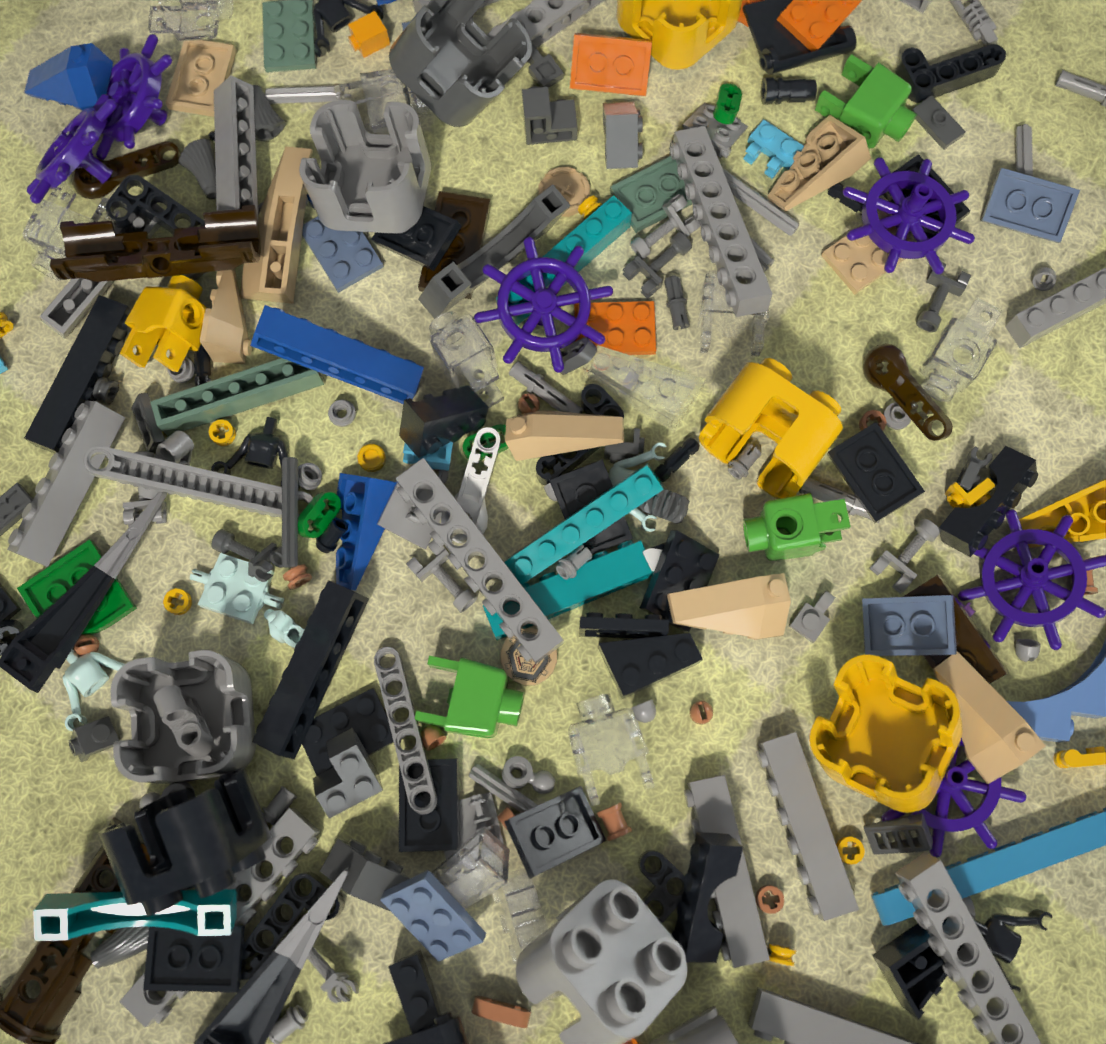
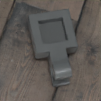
M532 44V53L527 61L530 64L528 73L538 86L549 88L564 79V72L551 55L548 54L542 57L536 46Z
M976 446L968 453L966 465L962 468L956 481L966 492L971 491L978 485L981 476L977 474L980 468L985 467L992 460L991 453H988L983 460H979L976 456L979 448Z

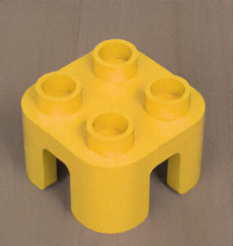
M617 0V21L620 27L632 39L652 40L651 56L661 65L669 69L681 70L695 64L734 30L738 23L742 0Z
M764 358L760 364L754 362L745 364L706 416L704 421L707 424L699 435V441L711 455L725 464H729L731 460L736 458L755 432H761L775 441L778 445L773 451V458L758 477L757 485L772 497L780 499L792 497L798 493L841 433L843 426L838 418L841 407L835 399L824 392L815 390L808 395L790 382L793 378L792 374L783 364L771 358Z
M860 655L850 659L842 666L835 679L834 687L839 695V699L830 719L818 716L811 728V750L825 773L834 781L896 811L905 813L919 811L928 806L934 799L962 738L963 726L958 699L950 688L934 679L926 678L921 688L899 678L894 664L879 656Z

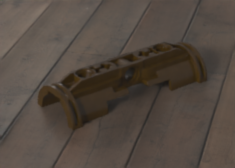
M255 205L242 206V209L203 212L205 226L177 228L174 231L173 237L148 239L147 231L115 234L112 221L75 224L74 221L61 222L60 230L64 241L66 258L51 259L50 268L60 280L83 278L95 282L233 270L243 263H256L260 260L261 248Z
M113 817L109 826L113 824L118 825L123 822ZM140 841L146 858L148 860V863L150 864V856L145 846V843ZM103 844L71 893L121 892L115 874L114 882L108 888L103 887L99 881L100 874L106 869L114 874ZM109 929L105 931L108 933H113L115 929ZM96 932L68 940L38 941L3 994L0 993V1029L26 1044H55L61 1035L56 1031L80 996L81 992L76 990V988L93 964L91 958L83 954ZM56 955L54 961L57 963V966L47 969L44 975L37 973L45 971L50 961L47 959V956ZM31 980H35L40 984L41 991L37 998L29 997L26 992L27 984Z

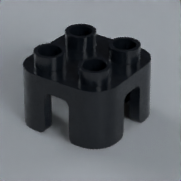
M245 768L236 769L220 776L214 783L215 788L209 789L198 796L195 795L191 788H184L157 799L135 811L134 817L149 853L150 864L132 824H113L98 833L127 906L141 903L146 916H150L182 901L184 897L181 890L195 887L199 898L213 895L237 881L234 873L248 869L266 858L262 844L268 841L272 835Z

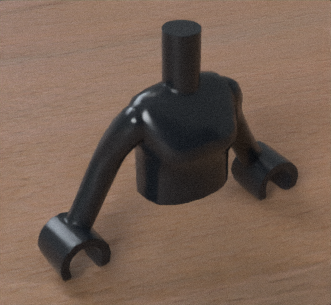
M318 0L312 10L317 32V39L314 42L316 56L322 57L319 47H325L330 52V43L325 38L323 22L332 33H336L351 23L353 16L344 4L365 14L375 11L382 20L383 9L378 5L369 7L357 0Z
M267 417L262 432L249 433L234 455L226 463L222 461L215 462L211 467V471L218 472L220 468H225L223 474L231 475L230 469L245 454V463L265 469H273L278 453L282 468V460L284 457H288L284 441L278 436L273 435L277 419Z
M1034 909L1029 916L993 914L992 917L987 919L985 924L974 918L973 920L992 955L1008 964L1015 958L1022 938L1020 934L1009 929L1006 925L1033 926L1046 931L1047 928L1042 925V918L1045 916L1052 919L1053 916L1049 912ZM996 960L1011 989L1021 992L1018 986L1011 984L1002 966Z

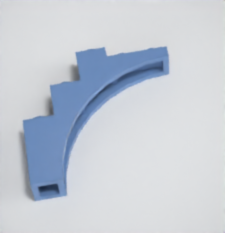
M1106 638L1102 649L1091 666L1071 685L1056 694L1040 700L1026 702L1007 701L1030 725L1041 740L1058 743L1070 741V737L1074 732V722L1071 719V715L1093 719L1106 717Z

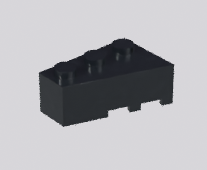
M469 385L444 390L442 396L433 397L431 394H426L423 396L424 400L416 402L411 398L404 399L399 436L415 455L421 458L428 453H435L440 447L449 442L458 441L463 435L471 431L481 429L486 422L489 407Z
M690 633L598 643L599 652L622 699L691 668L703 660Z
M947 918L944 919L942 926L946 923ZM919 923L872 955L901 1006L918 1020L925 1013L922 1009L933 994L937 996L943 989L940 985L947 977L942 967L945 965L942 957L937 955L928 942L930 936L927 930L922 928Z

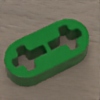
M729 83L721 85L713 110V117L722 124L734 123L742 98V91L739 87Z
M498 424L490 427L497 432H501L502 435L506 433V425ZM477 433L470 435L463 442V452L467 459H469L471 451L468 450L471 449V443L474 442ZM485 433L480 438V444L486 443L483 447L491 448L495 445L496 441L491 443L489 441L496 439V437L491 433ZM506 442L500 443L498 453L509 448ZM482 451L478 453L481 454L480 461L485 459L486 456L490 457L493 455V453L488 454Z
M320 492L314 496L298 517V534L304 538H317L326 530L340 511L341 501L338 495L333 492ZM324 500H329L327 503L329 509H324L326 506ZM308 520L313 521V522L311 523V526H312L313 530H308V528H309V524L307 523Z

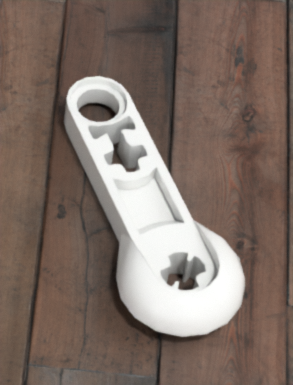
M489 427L478 431L460 491L454 497L463 510L470 514L469 518H472L473 523L482 534H484L488 524L485 495L501 442L499 433ZM485 433H491L496 437V443L491 448H485L480 444V438ZM477 449L483 453H493L491 459L487 456L485 457L484 465L488 467V470L482 471L480 475L476 474V469L473 467V464H478L481 458V454H476ZM442 512L441 523L449 520L450 514L448 512ZM457 534L454 536L453 541L465 544L468 537L464 534Z

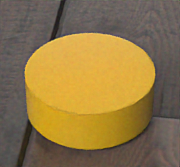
M367 444L359 450L357 459L362 469L367 472H376L384 466L386 455L380 446Z

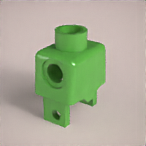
M851 54L846 61L842 76L860 86L847 103L824 90L819 96L815 111L826 118L831 115L863 135L868 149L876 147L885 134L900 142L917 116L916 113L904 107L912 90L911 85L878 62L873 68Z
M811 493L769 500L764 503L760 516L743 519V531L748 552L765 550L766 558L769 561L813 556L816 552L825 550L826 544L824 543L841 541V530L850 529L851 527L845 499L813 504ZM837 514L841 517V522L838 521ZM777 529H784L789 535L781 534ZM833 532L831 535H826L825 533Z
M429 656L427 664L430 668L457 673L454 687L449 690L447 703L450 706L447 717L416 711L414 720L445 727V731L448 733L482 738H494L497 735L499 723L517 727L524 692L507 688L509 678L503 669L462 657L460 662Z

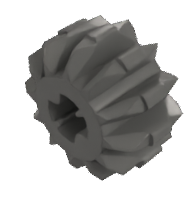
M664 489L641 504L640 508L643 512L678 524L682 523L684 516H686L690 501L685 496Z

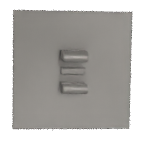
M397 482L377 525L426 550L432 538L430 533L434 530L428 522L422 525L413 513L417 508L411 500L407 503L403 500L396 490L400 487ZM423 490L419 494L418 499L427 501L433 496V492L431 490ZM442 512L438 513L435 521L438 523L442 517Z

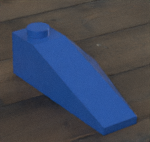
M93 43L71 46L29 70L24 93L46 101L53 100L64 106L66 104L72 105L79 110L89 107L93 108L100 96L107 93L113 61Z
M340 473L337 495L341 501L342 520L347 524L348 530L341 536L342 547L336 552V584L356 591L385 530L377 525L397 482Z

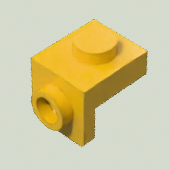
M986 478L974 489L966 493L957 482H954L947 489L945 495L947 496L948 503L953 508H972L975 505L979 506L987 502L992 497L990 492L996 485L989 478Z

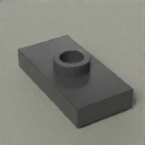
M932 95L911 110L917 114L915 120L943 150L962 138L966 132Z
M140 393L137 395L131 408L146 450L155 454L157 446L165 439L161 429L157 427L148 393Z
M18 482L0 496V536L22 518L24 508L29 503H32L34 499Z

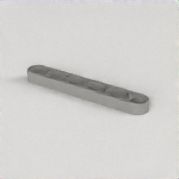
M383 647L376 652L374 665L408 802L417 813L428 814L436 807L437 795L418 721L414 720L416 713L402 659L394 648ZM386 654H392L396 659L394 665L390 668H384L380 665L381 658ZM392 681H400L402 683L400 693L396 695L389 694L387 692L388 684ZM402 707L409 710L408 719L404 722H396L394 720L395 711ZM407 735H413L416 738V745L411 750H403L401 748V740ZM414 763H420L424 768L423 774L417 779H412L408 776V768ZM423 791L428 792L431 796L430 804L425 808L417 807L415 804L416 795Z

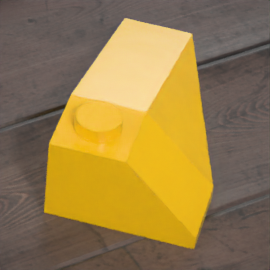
M1106 478L1020 518L1022 529H1039L1053 533L1064 515H1070L1073 518V523L1064 537L1068 542L1106 539ZM1028 544L1029 548L1043 546L1038 544Z

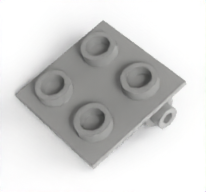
M704 102L683 124V130L705 126L719 158L723 156L727 159L732 150L731 146L746 131L748 125L742 123L738 118L732 124L718 122L713 117L715 105Z
M492 793L478 794L460 800V850L444 851L447 866L505 851Z

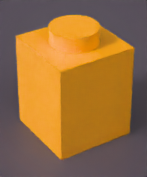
M375 11L348 24L351 33L348 36V40L353 50H359L363 58L390 45L387 29Z

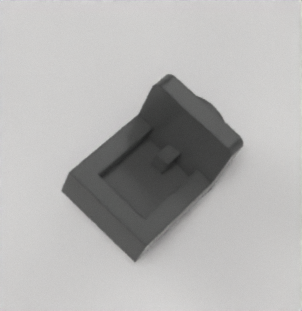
M634 428L633 443L624 442L605 446L604 459L615 464L618 461L643 454L645 437H640V428Z
M107 716L74 728L68 743L73 756L78 755L82 763L87 761L89 756L112 748L114 742L119 741L110 717Z

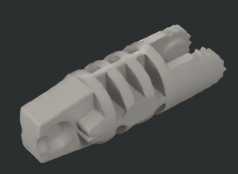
M950 0L975 41L981 39L984 46L997 45L998 38L994 33L997 27L979 0H968L970 5L966 8L961 3V0Z

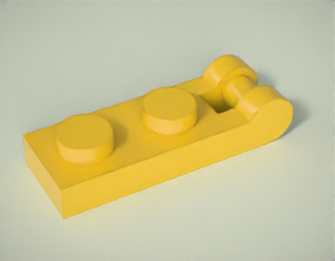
M1105 747L1085 748L1086 754H1080L1079 751L1074 749L1061 750L1055 753L1054 763L1060 768L1106 765Z

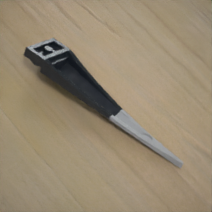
M159 492L102 558L56 603L12 640L0 657V667L29 690L39 693L54 669H60L167 496L166 492Z
M349 868L345 869L240 991L204 1030L195 1044H266L349 873Z

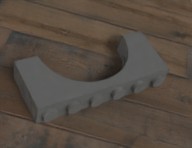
M552 184L534 198L519 216L480 250L458 265L452 262L436 274L418 300L432 317L437 320L490 278L483 273L484 265L490 264L500 270L525 250V238L532 237L534 241H537L555 225L570 207V204Z

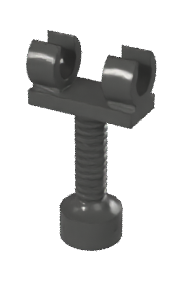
M678 232L670 239L671 247L650 265H647L639 256H636L633 261L624 267L623 275L629 281L639 272L648 279L641 287V293L647 299L662 287L663 280L656 274L659 269L665 266L677 254L684 256L692 249L691 242L683 233Z
M931 270L926 283L938 287V290L929 310L923 311L920 314L917 326L931 333L936 332L941 323V317L938 314L948 292L960 297L967 287L971 274L962 271L957 280L954 281L943 276L942 273L935 274Z
M224 529L218 530L212 539V549L222 554L230 550L249 559L248 575L251 577L255 576L261 582H266L273 576L268 573L273 569V566L270 564L271 562L275 566L282 568V546L277 547V544L273 542L259 552L234 541V534Z

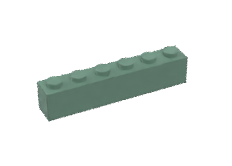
M280 358L150 401L157 427L167 436H170L178 430L186 431L322 386L324 382L320 372Z

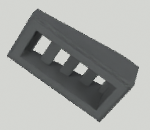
M923 813L864 825V831L873 855L932 850L933 839ZM915 830L917 837L913 838L910 831ZM898 831H904L906 839L901 840ZM887 832H892L895 839L894 842H890ZM875 833H881L884 844H878Z

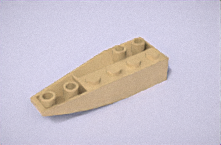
M287 146L284 149L258 215L261 248L260 260L256 263H244L240 291L241 299L294 303L307 200V190L300 176L299 167L302 158H312V149Z

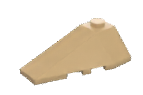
M829 115L809 133L806 138V145L801 152L797 151L793 157L794 163L789 170L783 172L769 193V200L784 211H787L852 176L871 159L865 137Z
M236 269L217 271L216 282L218 290L212 289L211 291L212 309L206 308L200 342L213 362L245 364L246 356L251 355L252 346H250L251 340L248 337Z
M547 410L519 414L506 419L505 442L516 461L624 443L623 417Z
M784 573L753 577L667 595L674 624L704 630L712 629L722 631L724 634L747 636V638L754 640L784 635L791 603Z
M958 652L933 668L937 681L950 688L958 699L963 726L962 741L965 746V754L987 784L1024 764L1046 747L1020 714Z

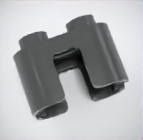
M431 0L427 6L424 5L389 51L390 65L397 78L438 119L453 127H464L470 124L503 91L504 85L524 66L532 53V43L529 34L522 24L514 18H511L494 37L487 36L473 21V15L486 0Z

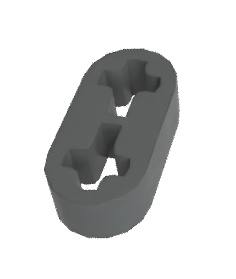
M584 337L560 350L564 363V370L560 374L565 375L588 363L595 356L597 346Z

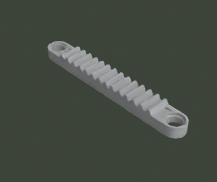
M104 446L92 447L84 456V464L87 471L99 478L117 481L122 484H131L135 487L140 486L148 490L153 489L157 492H166L171 495L176 494L180 497H189L193 500L198 499L203 502H212L216 505L234 507L239 510H247L248 512H257L261 515L282 518V487ZM97 454H103L108 458L109 463L103 469H96L91 465L92 457ZM298 491V500H304L309 504L313 497L308 493Z

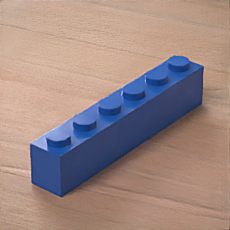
M267 305L264 306L250 345L401 404L404 403V399L411 398L413 400L424 367L417 365L412 360L399 358L384 349H376L366 345L361 340L348 338L333 329H325L305 318H297L285 313L282 309L272 308Z

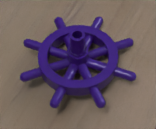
M150 34L147 37L141 53L130 54L129 49L121 48L119 51L120 60L112 67L106 94L117 102V108L107 118L106 126L102 132L104 136L96 151V156L100 160L106 159L114 141H124L126 148H134L135 134L141 129L147 119L158 126L163 125L167 119V111L161 109L163 102L158 97L162 83L161 73L172 64V58L170 55L165 54L157 62L151 60L158 43V37L154 34Z
M107 94L101 95L93 108L89 107L81 111L55 137L36 169V178L26 189L27 193L31 195L30 200L33 203H40L49 189H54L66 181L67 177L76 168H84L102 184L108 180L113 170L93 156L92 148L99 140L106 126L107 118L117 108V102L114 99H111Z
M881 157L876 158L874 166L881 178L872 186L869 193L850 186L843 189L845 197L863 203V226L848 231L847 239L854 241L869 236L876 246L889 254L884 266V270L887 273L894 272L899 258L919 259L926 257L935 274L943 273L944 266L936 251L945 244L948 238L951 237L966 244H971L975 240V236L972 233L955 227L956 209L954 204L967 200L969 192L962 190L949 195L940 183L928 176L932 167L930 159L922 161L918 172L899 171L891 173L884 159ZM901 189L912 190L910 196L905 198ZM889 191L895 204L879 197ZM877 209L892 216L879 219ZM938 211L940 221L925 215ZM893 226L898 228L895 236L886 229ZM922 227L938 232V234L928 239ZM908 231L912 232L917 242L905 241Z
M527 237L524 239V247L528 260L515 266L507 275L490 264L484 265L483 273L501 284L497 296V308L477 312L474 315V321L476 323L500 321L505 333L513 340L503 356V361L506 364H511L522 347L537 352H550L553 369L555 372L560 373L564 370L560 349L573 343L581 334L596 344L601 345L605 342V336L587 325L591 309V300L611 296L613 288L611 286L588 289L583 277L574 269L584 254L583 247L576 246L567 260L563 262L554 258L538 257L534 239ZM542 273L556 275L548 289L545 288ZM531 275L535 292L519 283V281ZM565 281L575 291L574 293L556 296ZM511 292L529 301L508 306ZM579 303L577 318L559 308ZM531 313L522 328H519L512 319L513 316ZM553 317L569 326V328L557 335ZM537 325L544 327L546 337L533 336L531 333Z
M1009 509L1005 516L1011 534L1000 539L990 550L985 547L981 550H976L974 555L985 560L981 573L982 585L959 591L958 599L968 601L986 597L991 607L1003 617L993 634L995 642L1000 643L1004 641L1013 624L1025 627H1043L1050 648L1059 650L1062 647V642L1055 624L1067 618L1076 608L1097 618H1103L1106 615V610L1103 607L1083 597L1087 585L1086 571L1105 567L1106 555L1082 559L1075 547L1064 539L1073 523V518L1070 515H1064L1052 533L1039 529L1023 530L1017 512ZM1028 544H1038L1045 547L1039 557L1033 559ZM1016 547L1022 566L1003 557V554ZM1055 552L1060 554L1067 562L1065 565L1048 569V564ZM995 566L1017 577L995 582ZM1072 575V590L1070 591L1050 580ZM1020 588L1011 605L999 594L1000 592ZM1044 591L1065 602L1059 607L1050 610ZM1031 593L1038 613L1021 611Z
M961 738L959 745L965 748ZM958 747L938 788L935 815L929 813L924 808L909 813L910 815L923 813L927 826L933 829V845L929 853L936 858L942 854L945 832H957L974 828L987 848H996L997 840L984 821L994 811L999 798L1019 803L1025 802L1027 798L1023 791L1001 786V777L989 784L968 779L967 774L975 770V768L968 759L956 766ZM962 790L984 794L976 809H974ZM951 797L965 815L964 817L947 819ZM891 808L882 814L881 819L882 821L897 819L906 813Z

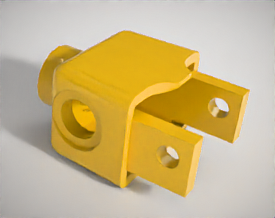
M183 275L172 276L167 287H145L125 321V324L131 328V331L120 354L138 367L145 368L155 346L158 345L153 358L171 371L178 372L188 350L198 351L201 345L202 324L206 308H208L198 300L203 288L194 280ZM134 346L137 348L136 354L133 353ZM169 349L170 356L167 358L166 352Z

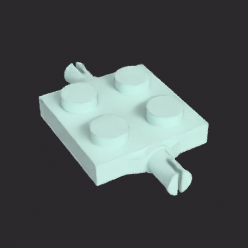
M220 553L214 568L209 574L197 569H193V574H190V580L204 584V591L198 602L200 607L250 624L254 623L258 612L264 604L281 609L284 598L269 594V585L272 577L266 582H261L255 576L251 577L248 575L249 562ZM270 570V571L268 572L269 574L274 575V571H273V570Z

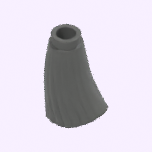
M253 85L255 140L270 141L283 131L286 121L273 110L262 88L259 85Z
M208 139L194 140L181 153L179 164L192 172L207 199H216V162L213 144Z
M149 927L119 928L91 952L90 956L93 965L96 968L106 967L147 949Z

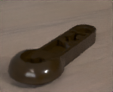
M167 141L110 160L98 159L109 169L113 170L105 183L102 184L98 179L97 182L92 183L90 180H92L91 177L93 175L80 167L76 168L73 172L72 184L76 192L83 198L99 199L120 185L127 176L138 175L143 178L177 166L181 152L176 144ZM175 151V156L172 159H163L165 152ZM154 155L158 158V163L155 162ZM146 159V166L142 167V160Z
M887 343L876 345L869 350L863 362V373L867 382L875 388L888 392L929 440L937 441L949 437L953 429L951 420L909 373L906 358L902 351L895 345ZM882 362H888V363H889V364L887 365L888 371H885V372L882 371V369H883V367H884V365L882 364ZM918 402H923L924 405L921 408L924 412L916 411ZM935 420L942 422L944 427L943 433L939 436L932 431V424Z

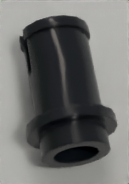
M333 518L326 530L316 538V547L323 553L334 551L337 548V542L348 530L347 524L342 519Z

